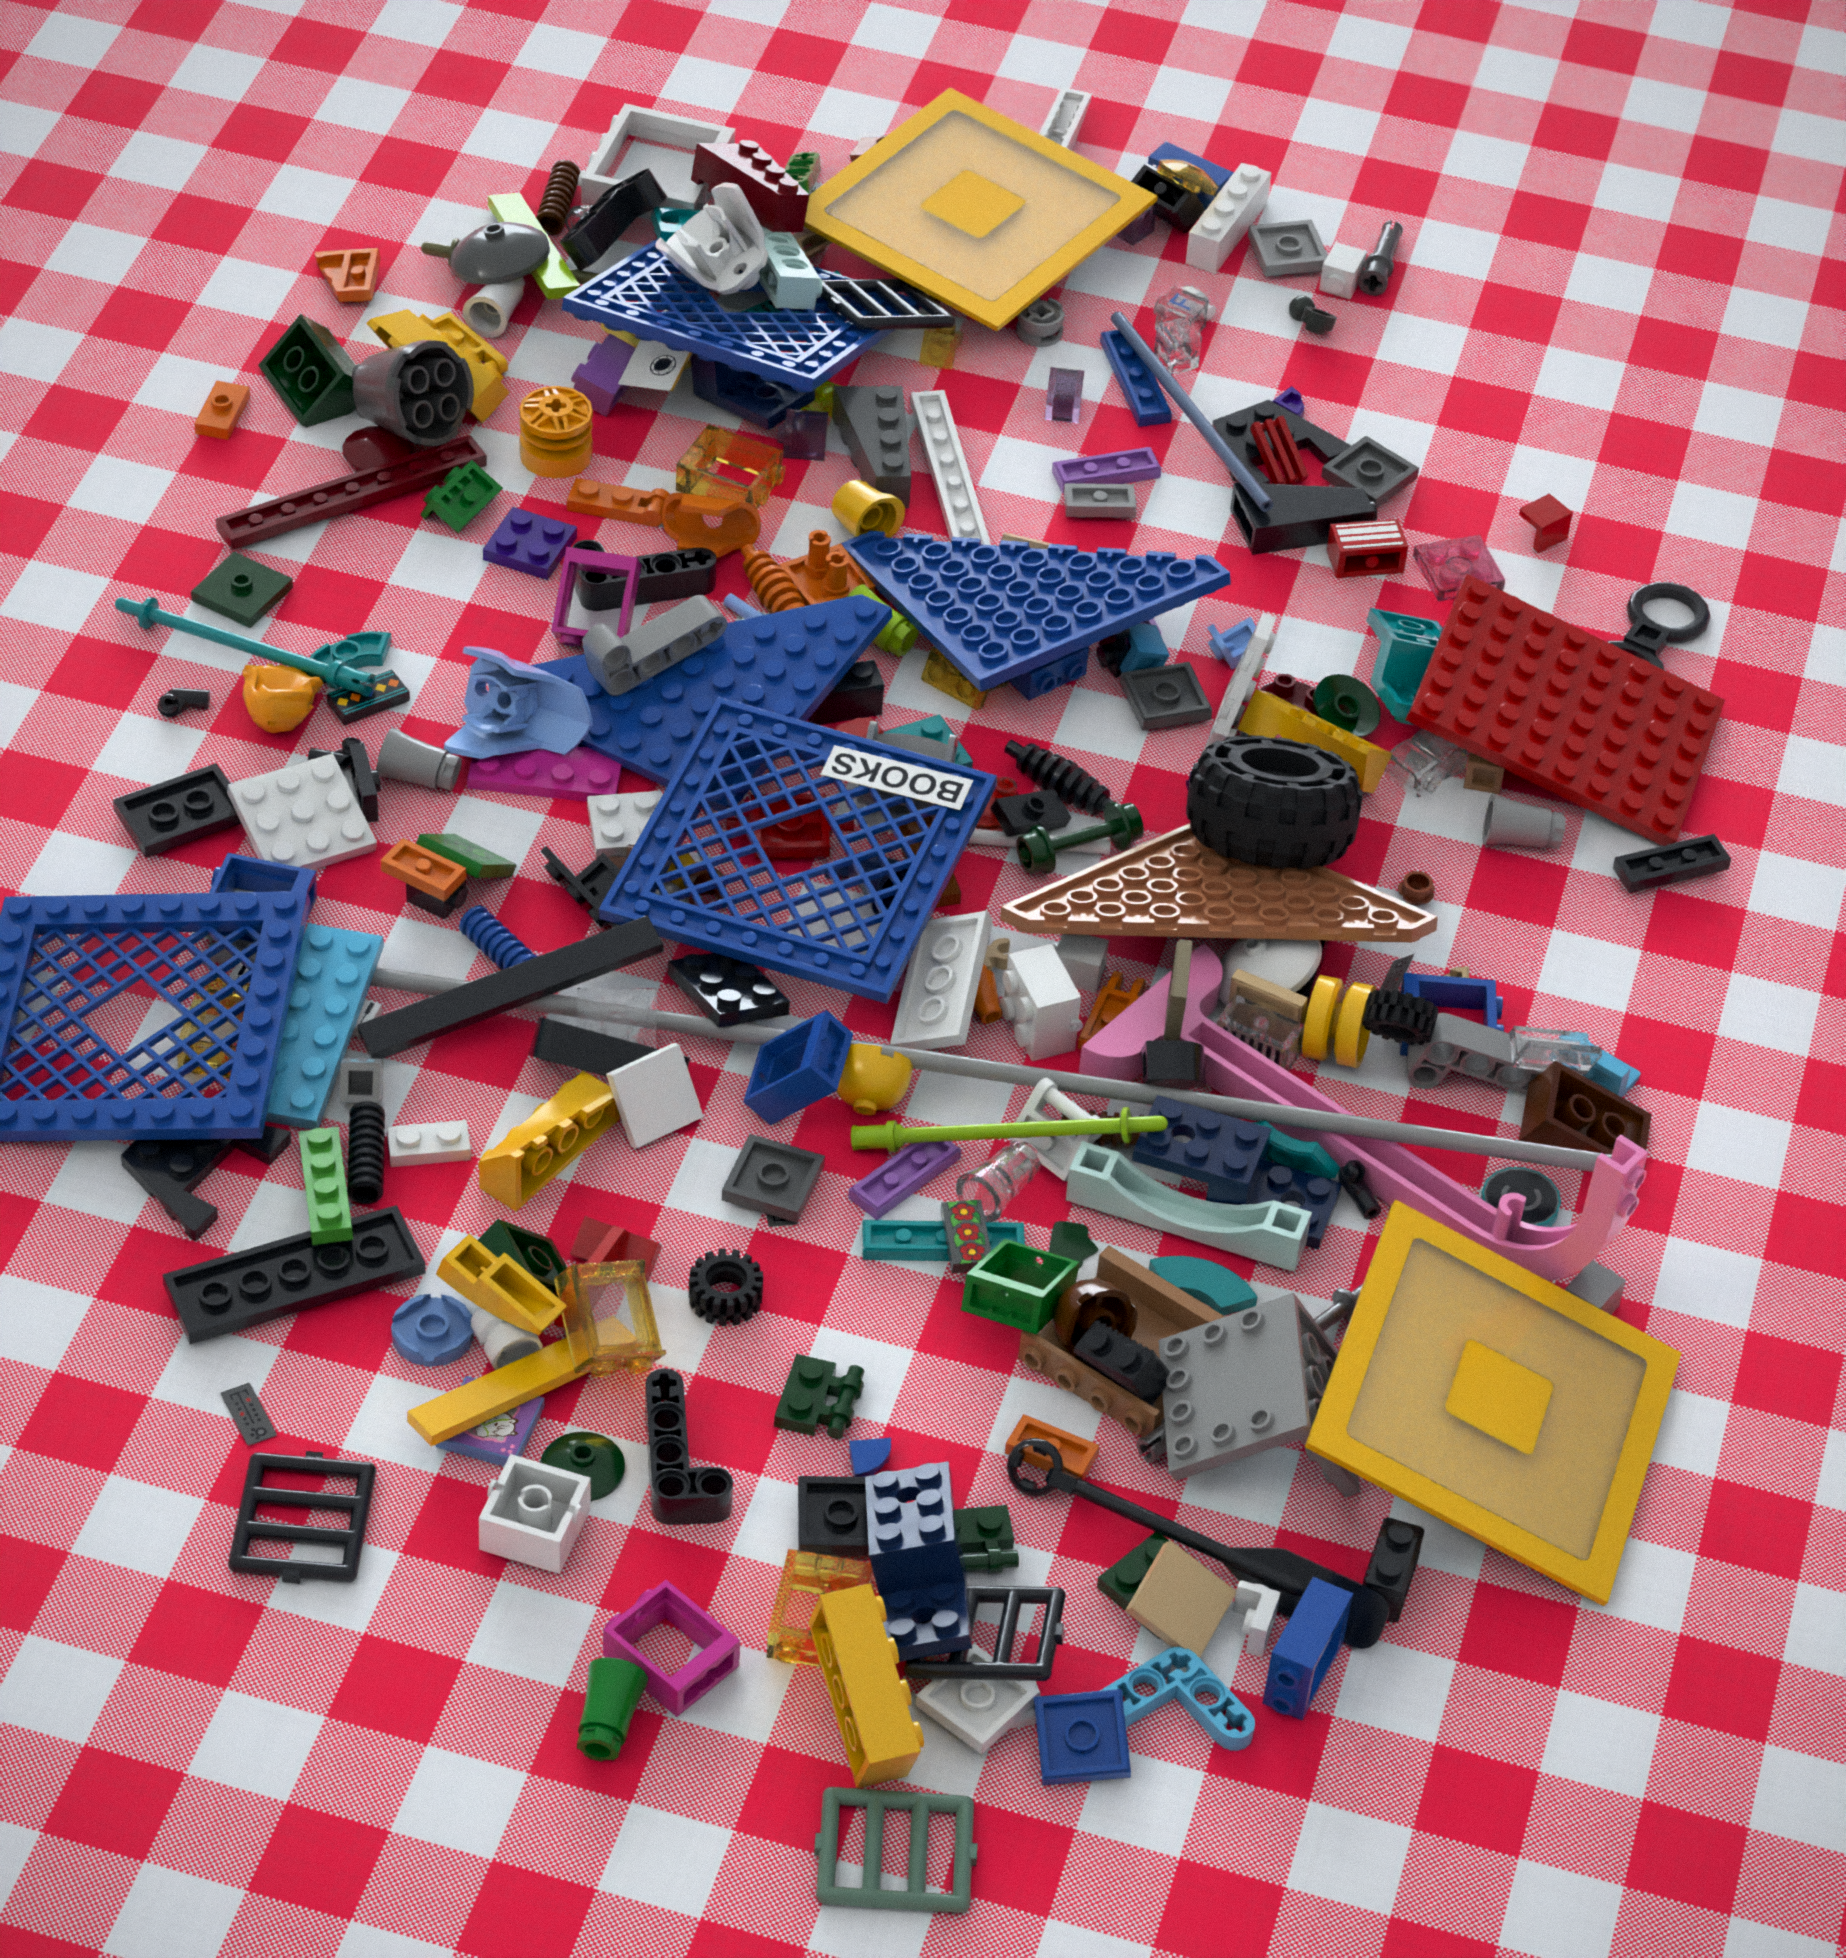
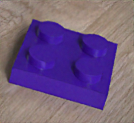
M512 507L483 548V560L548 580L565 556L566 546L571 547L576 540L577 526Z

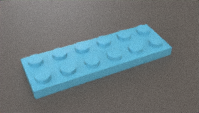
M308 923L300 950L266 1116L267 1122L306 1129L319 1128L340 1071L341 1061L345 1057L383 951V936Z

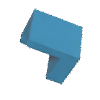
M1140 623L1130 627L1128 640L1131 648L1119 667L1121 673L1164 666L1170 654L1157 626Z

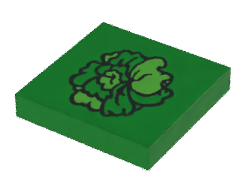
M419 834L416 842L417 845L465 867L466 873L475 878H504L513 876L517 865L456 834Z

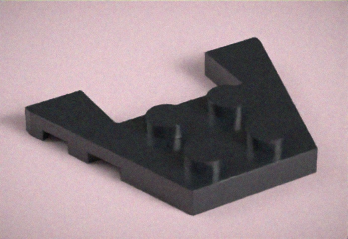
M1270 400L1215 419L1212 422L1214 429L1258 483L1269 484L1270 480L1256 467L1264 464V461L1250 431V427L1254 422L1259 421L1263 423L1266 419L1271 418L1273 421L1279 416H1284L1298 451L1308 448L1324 465L1351 446ZM1265 431V436L1273 452L1274 447L1271 443L1267 431ZM1230 471L1229 473L1231 475L1232 480L1239 483V481Z
M264 1126L262 1138L135 1140L121 1154L122 1166L150 1196L154 1195L165 1206V1212L173 1221L177 1219L185 1228V1234L196 1242L218 1219V1212L216 1207L192 1195L191 1193L235 1148L270 1166L291 1144V1132Z

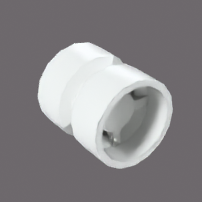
M481 1307L474 1312L471 1318V1327L479 1342L484 1345V1351L495 1370L543 1348V1344L537 1334L514 1326Z

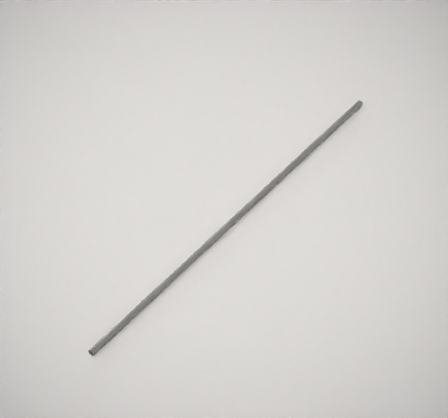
M211 942L210 945H209V947H211V946L214 945L215 943H214V942ZM234 946V947H236L240 952H241L242 950H244L245 948H247V947ZM223 949L211 957L210 960L216 963H224L233 956L226 949ZM256 953L248 957L253 963L255 962ZM376 967L370 986L435 996L471 981ZM551 994L517 1007L518 1009L762 1045L788 1031L787 1029L747 1023L718 1028L708 1017ZM851 1040V1044L881 1046V1054L892 1058L894 1051L901 1053L911 1061L913 1069L1035 1087L1040 1080L1047 1077L1057 1084L1058 1091L1153 1105L1157 1095L1235 1118L1254 1121L1266 1120L1268 1123L1556 1167L1593 1172L1596 1159L1601 1154L1585 1150ZM1605 1154L1609 1158L1612 1156L1611 1154Z

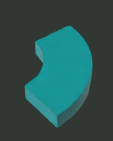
M369 631L346 635V640L332 645L326 643L309 658L327 664L339 659L345 661L348 667L354 669L366 666H383L392 643L391 633ZM307 673L308 675H310V676H312V677H314V676H315V677H320V676H317V675H313V674ZM320 677L322 682L327 683L325 678Z
M1266 1120L1251 1122L1272 1128L1267 1161L1273 1160L1277 1164L1328 1179L1335 1178L1341 1167L1318 1142H1305L1291 1138L1276 1130Z
M1166 1256L1150 1259V1271L1197 1300L1209 1305L1223 1316L1254 1307L1257 1304L1258 1297L1253 1289L1237 1274L1219 1264L1189 1256Z

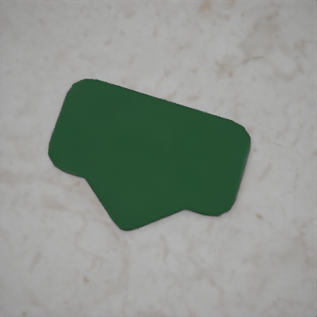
M1056 1222L1053 1226L1049 1252L1078 1261L1079 1268H1081L1083 1260L1098 1251L1097 1246L1088 1237V1228L1078 1223Z

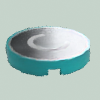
M1508 1167L1496 1171L1486 1179L1480 1198L1496 1209L1503 1195L1519 1193L1526 1197L1521 1221L1543 1227H1551L1556 1222L1561 1206L1560 1193L1552 1180L1540 1172L1525 1167Z

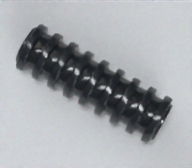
M368 1101L355 1104L349 1111L347 1194L351 1200L360 1204L375 1203L384 1194L385 1110L379 1104Z

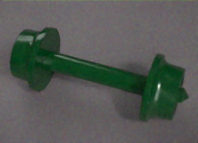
M1110 802L1106 804L1104 809V823L1050 839L1042 826H1032L1029 833L1017 838L1016 848L1020 863L1028 873L1041 871L1044 874L1053 873L1056 866L1055 853L1106 837H1110L1112 843L1120 851L1129 849L1132 842L1143 837L1144 828L1141 815L1132 803L1119 805L1116 802Z

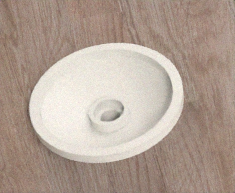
M1240 938L1225 952L1220 960L1223 976L1219 999L1228 1006L1231 978L1237 968L1297 992L1310 980L1319 966L1322 956L1320 941Z

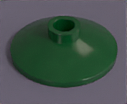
M1334 674L1325 677L1316 686L1313 693V705L1318 717L1360 738L1368 736L1376 729L1381 716L1380 706L1373 692L1364 683L1348 675Z
M581 1431L560 1436L547 1446L540 1463L590 1477L591 1501L601 1499L612 1493L620 1485L625 1473V1459L620 1448L609 1438L593 1432Z

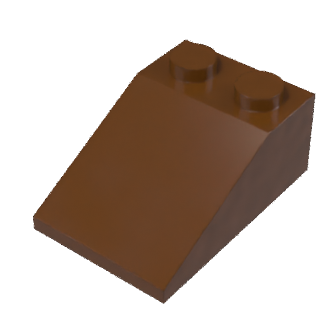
M1554 1061L1528 1084L1519 1141L1612 1155L1616 1138L1623 1135L1646 1150L1652 1114L1558 1061Z

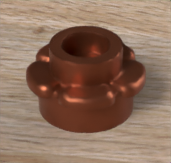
M1409 872L1404 876L1403 882H1400L1398 885L1399 894L1403 895V899L1411 905L1426 904L1434 898L1433 892L1435 887L1433 880L1424 872Z

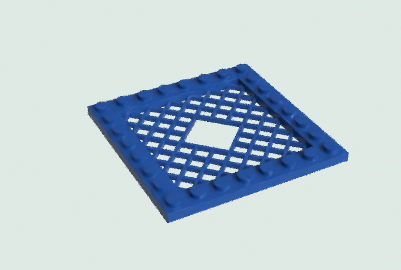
M658 238L563 297L562 310L572 313L579 320H594L603 323L607 329L613 331L624 330L633 333L636 338L643 341L654 340L666 344L668 349L674 351H688L697 354V357L704 361H718L728 364V367L734 371H749L760 375V378L765 381H779L791 385V388L798 392H812L896 330H859L840 313H834L830 310L828 303L822 297L816 298L814 310L778 308L781 313L725 312L709 294L708 291L711 290L684 275L655 247ZM813 266L822 280L853 279ZM759 280L753 287L747 290H738L739 292H764L767 295ZM655 281H666L667 283H656ZM685 291H697L698 293H686ZM838 293L863 316H872L848 294ZM867 293L893 316H901L876 293ZM897 293L919 312L920 306L909 296ZM625 300H637L638 302H626ZM648 300H656L661 302H649ZM656 310H668L669 312H657ZM679 310H686L691 312H680ZM791 311H802L803 313H792ZM687 320H699L700 322H688ZM778 321H789L790 323H779ZM800 321H811L812 323H801ZM822 321H833L834 323H823ZM718 330H727L730 332H719ZM809 331H820L821 333H810Z
M717 697L599 908V918L623 925L648 915L659 937L887 1004L997 786V775ZM834 745L970 779L973 780V783L960 810L935 804L918 811L912 801L914 798L898 795L882 800L877 792L879 789L862 785L847 790L842 780L828 776L812 780L807 770L817 766H825ZM748 746L756 747L760 755L742 760L737 750ZM730 756H732L735 763L725 766ZM783 756H789L792 759L794 765L777 770L772 760ZM765 763L770 773L752 778L747 768ZM740 771L745 781L728 787L722 776ZM800 773L805 783L787 788L782 778ZM775 781L780 791L763 797L757 786ZM717 782L720 789L711 792ZM835 783L840 793L822 798L817 788ZM750 789L755 800L738 805L733 794ZM810 791L815 801L798 807L792 796ZM870 793L875 803L858 809L852 798ZM725 797L731 808L713 813L708 803ZM785 799L790 810L773 815L768 804ZM845 801L850 812L833 817L828 806ZM905 803L910 814L893 819L887 808ZM760 807L766 818L748 823L743 813ZM701 809H703L706 816L696 819ZM820 809L847 857L779 879L753 831ZM880 811L886 822L868 827L863 816ZM936 814L930 828H928L923 818ZM736 815L741 826L723 832L718 821ZM856 819L861 830L843 835L838 825ZM916 821L922 832L904 837L899 826ZM711 824L716 834L698 840L693 829ZM891 829L897 840L879 846L874 835ZM746 834L751 845L733 850L728 840ZM688 835L691 843L682 845ZM867 838L872 848L854 854L849 843ZM923 841L915 856L909 845ZM721 842L727 853L708 858L703 848ZM902 848L908 859L890 864L885 853ZM697 851L701 861L683 867L678 856ZM757 853L762 863L744 869L738 858ZM877 856L883 867L865 873L860 862ZM732 861L737 872L719 877L714 866ZM673 862L677 870L666 873ZM853 865L858 876L840 881L834 870ZM909 868L901 883L895 872ZM706 869L712 880L694 886L688 875ZM767 871L773 882L755 888L749 877ZM827 873L833 884L815 890L810 879ZM888 875L894 886L876 892L871 880ZM682 878L687 888L668 894L663 883ZM742 880L747 891L729 896L724 885ZM803 882L808 893L790 898L784 887ZM863 883L869 894L851 900L845 889ZM717 888L722 899L704 905L699 894ZM778 890L783 901L765 907L760 895ZM838 892L844 903L826 909L821 897ZM895 895L887 910L882 899ZM692 897L696 905L679 900ZM753 899L758 909L740 915L734 904ZM813 900L819 911L801 917L795 906ZM874 902L880 913L862 919L856 908ZM727 907L732 916L716 912V910ZM788 909L794 920L776 926L770 915ZM849 911L855 922L837 928L831 917ZM763 917L767 926L750 921ZM824 919L829 931L811 936L806 925ZM881 923L873 938L867 927ZM799 928L803 937L788 933V931ZM860 930L866 941L848 947L842 936ZM835 938L839 947L828 945L822 942ZM867 950L865 955L859 954L860 952Z
M308 891L5 897L0 914V1142L262 1138L310 906ZM225 931H234L226 937H223L219 933ZM180 932H195V933H193V934L190 935L189 937L185 938ZM119 933L118 935H116V936L113 937L112 939H109L107 936L104 935V934ZM142 933L156 934L148 939ZM66 934H81V935H79V936L76 937L75 939L71 940ZM247 934L255 942L240 952L232 943ZM171 935L179 943L163 953L155 945ZM207 935H210L217 941V943L203 952L194 946L195 943ZM133 936L141 944L125 954L118 945ZM96 937L103 945L89 954L80 948L81 945ZM55 938H58L65 944L50 955L41 948ZM187 949L195 957L179 967L171 959ZM226 949L233 957L219 966L210 960L211 957ZM149 950L157 958L141 968L133 960ZM73 951L80 960L64 969L57 961ZM109 951L118 957L117 960L105 968H102L95 962V960ZM35 952L43 960L31 967ZM256 953L255 962L253 963L248 957ZM239 963L243 964L249 971L236 980H233L226 974L227 971ZM165 964L172 972L158 982L155 981L149 974ZM204 964L210 972L197 981L187 974L199 965ZM125 965L134 971L133 974L120 982L111 976V974ZM49 966L52 967L58 974L43 984L34 977ZM86 966H89L96 972L82 983L72 976ZM180 978L188 987L172 996L164 988ZM219 978L227 986L211 996L203 987ZM142 979L182 1016L120 1056L81 1019ZM66 980L73 988L59 998L49 991ZM105 980L111 988L98 997H95L88 991V989L100 981ZM28 981L35 989L23 996ZM250 982L249 990L247 993L242 988V986ZM235 992L243 1000L227 1010L219 1002ZM194 993H197L204 999L203 1002L191 1010H188L181 1004L182 1001ZM42 995L51 1002L36 1013L27 1006ZM79 995H82L89 1001V1003L75 1012H72L65 1005ZM213 1007L220 1016L204 1025L197 1016ZM59 1010L66 1018L50 1028L43 1019ZM19 1011H22L28 1018L16 1025ZM244 1011L242 1022H240L235 1016ZM188 1022L198 1029L184 1040H181L174 1033ZM226 1022L231 1023L237 1030L222 1040L213 1033L214 1030ZM72 1024H75L82 1032L65 1042L58 1034ZM33 1025H37L43 1033L27 1043L20 1034ZM206 1036L214 1045L198 1055L190 1046ZM167 1037L175 1046L159 1056L151 1047ZM90 1038L97 1047L84 1056H80L74 1048ZM52 1039L59 1047L42 1057L35 1049ZM12 1040H14L20 1048L8 1055ZM238 1040L236 1051L234 1052L229 1046ZM221 1051L230 1058L229 1061L217 1069H213L206 1062ZM144 1052L152 1061L136 1071L128 1062ZM181 1052H184L191 1060L177 1070L167 1063ZM67 1053L75 1062L58 1072L51 1063ZM104 1053L114 1060L99 1071L89 1064ZM25 1055H30L36 1062L22 1072H19L12 1066L13 1063ZM199 1066L208 1075L191 1085L184 1076ZM161 1067L168 1076L152 1086L144 1077ZM83 1068L90 1077L74 1087L66 1078ZM119 1068H122L130 1075L115 1086L105 1079ZM42 1069L52 1076L37 1087L27 1080ZM4 1070H6L13 1077L1 1085ZM231 1071L230 1079L228 1082L222 1076ZM214 1081L224 1089L212 1098H205L200 1093L201 1090ZM136 1082L146 1090L134 1099H127L121 1094ZM175 1082L185 1089L174 1098H165L160 1093ZM97 1083L106 1090V1092L95 1099H87L82 1094ZM19 1084L28 1091V1093L16 1101H10L4 1095ZM57 1084H60L68 1091L56 1100H48L43 1095Z

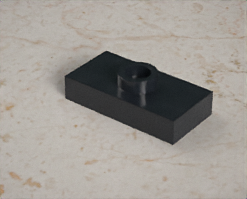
M364 743L349 745L350 773L359 807L367 823L378 821L377 792L381 791L378 771L370 769Z
M1055 789L997 798L990 807L1007 837L1027 834L1030 828L1035 825H1040L1045 830L1066 827L1072 818Z

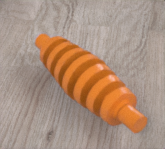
M747 544L741 549V554L745 558L743 569L758 600L770 613L805 606L792 578L767 552L763 550L757 551L752 544Z

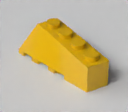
M406 309L371 318L366 323L389 350L420 340H436L448 343V346L460 358H465L473 379L474 397L472 409H467L466 411L482 424L510 393L501 383L504 377L490 364L485 368L481 366L482 360L468 347L463 351L458 348L460 343L445 330L441 334L436 331L438 326L423 313L420 317H417L410 310Z
M1258 689L1255 690L1237 728L1247 733V737L1252 735L1274 738L1279 733L1282 738L1293 739V741L1310 743L1328 752L1332 751L1341 756L1343 761H1348L1356 770L1360 789L1369 793L1375 792L1393 754L1269 692Z
M584 1070L573 1080L566 1081L560 1087L557 1094L546 1103L538 1105L525 1122L520 1126L513 1127L500 1144L494 1149L487 1150L482 1155L478 1164L479 1188L514 1211H518L620 1120V1114L611 1087Z

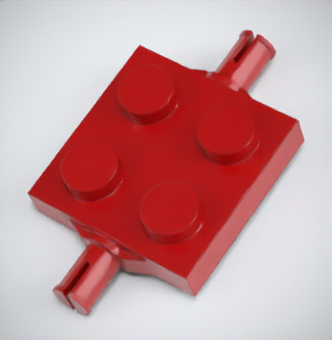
M751 794V801L755 800L753 794ZM812 794L792 796L798 807L815 801ZM820 794L822 798H826V794ZM785 799L768 804L773 815L790 810ZM759 807L751 810L749 817L745 818L748 823L766 818V816ZM820 809L753 831L768 858L830 856V837L833 831ZM737 817L726 818V831L741 826ZM854 820L838 825L841 831L854 832ZM754 853V858H759L757 853Z

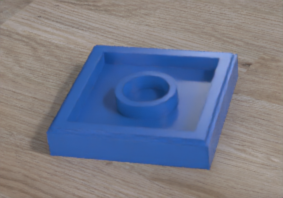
M1122 1689L1034 1697L1042 1786L1131 1778Z

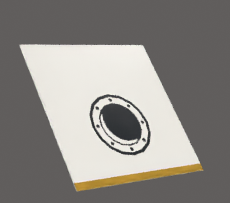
M640 340L618 384L673 391L692 353L668 349L666 344L654 340Z

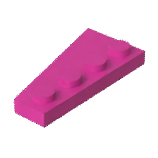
M576 747L565 755L545 749L495 755L484 759L472 758L467 777V789L587 802V796L617 794L623 767L618 762L588 747Z

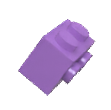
M609 334L602 344L595 343L587 357L588 362L586 365L580 363L571 378V381L575 383L573 389L583 393L591 401L592 409L607 417L629 388L627 385H619L618 382L636 349L612 334Z

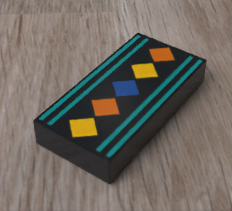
M393 670L375 675V684L360 681L361 684L373 687V691L369 696H363L360 693L344 688L327 693L328 705L344 725L410 701V691Z

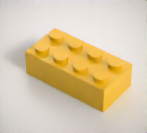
M871 1583L820 1595L808 1622L851 1772L858 1789L907 1777L921 1752L920 1748L924 1747V1738L918 1721L912 1722L908 1706L911 1705V1693L908 1683L905 1679H899L895 1664L899 1663L897 1645L893 1637L887 1638L883 1622H886L887 1619L885 1605L881 1596L875 1597Z

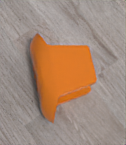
M672 493L666 497L661 512L664 531L671 538L678 541L677 550L703 547L713 551L716 558L733 550L742 549L747 544H755L761 529V519L757 508L750 503L721 497ZM703 515L722 516V524L716 528L709 527L705 524Z

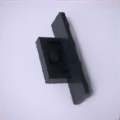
M545 846L541 853L549 861L544 868L558 883L565 879L570 884L565 890L580 906L587 902L592 907L587 913L602 929L607 924L611 928L620 926L599 918V908L620 869L602 853L575 877L550 849Z

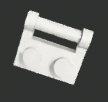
M1046 1077L1037 1083L1016 1122L1055 1121L1042 1111L1047 1102L1070 1120L1099 1119L1100 1117L1088 1114L1058 1091L1057 1084ZM1102 1134L1078 1135L1077 1137L1073 1135L1010 1138V1140L1060 1179L1068 1181L1069 1168L1081 1142L1085 1141L1093 1144Z

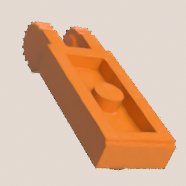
M1113 971L1107 986L1102 987L1078 1039V1049L1082 1050V1046L1142 996L1146 979L1137 977L1132 984L1130 992L1127 993L1120 990L1123 984V973Z

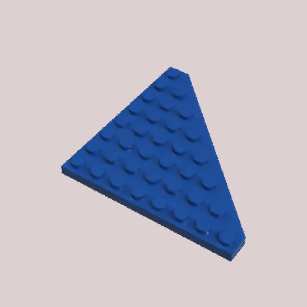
M869 531L841 543L873 582L875 588L903 616L908 618V621L980 692L994 688L998 684L1026 674L1035 668L1056 661L1079 649L1089 647L1102 639L1119 634L1123 630L1151 620L1160 614L1181 607L1190 601L1214 593L1216 590L1231 584L1230 572L1211 555L1197 554L1195 560L1176 559V553L1147 551L1146 556L1127 555V549L1098 547L1097 553L1078 552V546L1049 544L1048 549L1030 548L1029 542L1001 540L999 546L983 545L979 538L952 537L951 542L933 541L932 535L905 533L903 539L887 538L883 531Z
M859 594L729 622L725 632L717 640L619 696L610 695L589 672L585 654L531 666L582 688L589 704L593 726L578 745L579 747H588L618 762L622 767L667 787L717 697L807 721L893 617L892 609L885 604ZM754 746L737 750L742 760L760 755ZM730 756L725 766L735 763L732 756ZM765 763L749 767L747 770L752 778L762 776L767 767ZM740 771L722 776L728 787L745 781ZM717 782L711 792L720 789ZM750 789L733 794L737 804ZM725 797L708 803L710 808L718 812L731 808Z

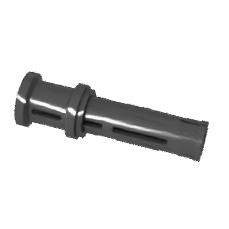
M1387 221L1383 224L1375 251L1366 258L1364 271L1360 274L1358 284L1360 289L1368 295H1380L1385 292L1388 286V278L1394 269L1392 258L1403 233V228L1398 222H1395L1393 229H1390L1392 221Z

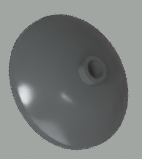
M496 222L482 226L464 237L451 253L450 265L454 275L465 282L473 284L503 283L525 276L541 266L550 253V245L545 233L531 225L517 222Z

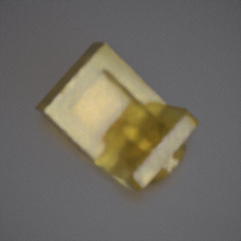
M956 325L952 328L924 330L919 362L924 365L944 369L953 368L956 349L962 345L964 332L956 331Z

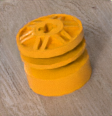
M549 386L531 391L523 398L519 407V426L521 431L519 436V453L521 463L529 471L547 478H568L581 473L589 466L593 452L591 434L593 429V409L591 401L583 393L568 387Z

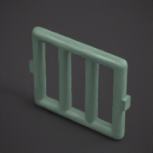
M843 1787L826 1788L822 1796L820 1833L815 1835L814 1856H819L816 1888L817 1900L821 1904L948 1913L967 1912L971 1901L972 1866H976L978 1845V1843H973V1799L963 1795ZM840 1805L867 1807L862 1888L835 1887ZM885 1808L911 1810L907 1891L880 1890ZM929 1811L956 1813L953 1894L925 1892Z

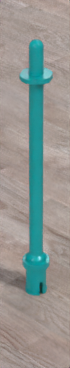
M120 597L115 601L117 610L138 617L141 628L149 629L153 623H157L323 677L328 687L336 690L344 688L360 693L363 696H369L373 691V687L361 684L360 681L375 684V675L348 667L345 661L338 659L327 664L159 609L158 600L154 597H147L143 603Z

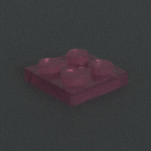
M1480 535L1420 544L1414 547L1413 557L1438 602L1455 599L1466 574L1483 580L1502 591L1504 590L1505 579Z

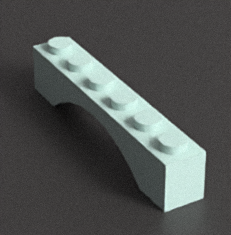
M1085 1141L1081 1142L1069 1168L1066 1201L1293 1272L1296 1270L1307 1243L1312 1212L1275 1200L1258 1204L1234 1205L1194 1198L1152 1179L1135 1167L1120 1152Z

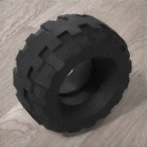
M1236 736L1226 738L1222 742L1216 741L1202 752L1198 763H1194L1188 789L1186 815L1190 820L1191 831L1199 842L1207 848L1214 849L1219 855L1240 860L1242 863L1269 866L1275 869H1311L1314 866L1322 867L1338 860L1346 853L1348 846L1354 842L1359 823L1363 791L1360 789L1356 770L1348 761H1343L1341 756L1332 751L1328 752L1310 743L1296 742L1293 739L1281 737Z

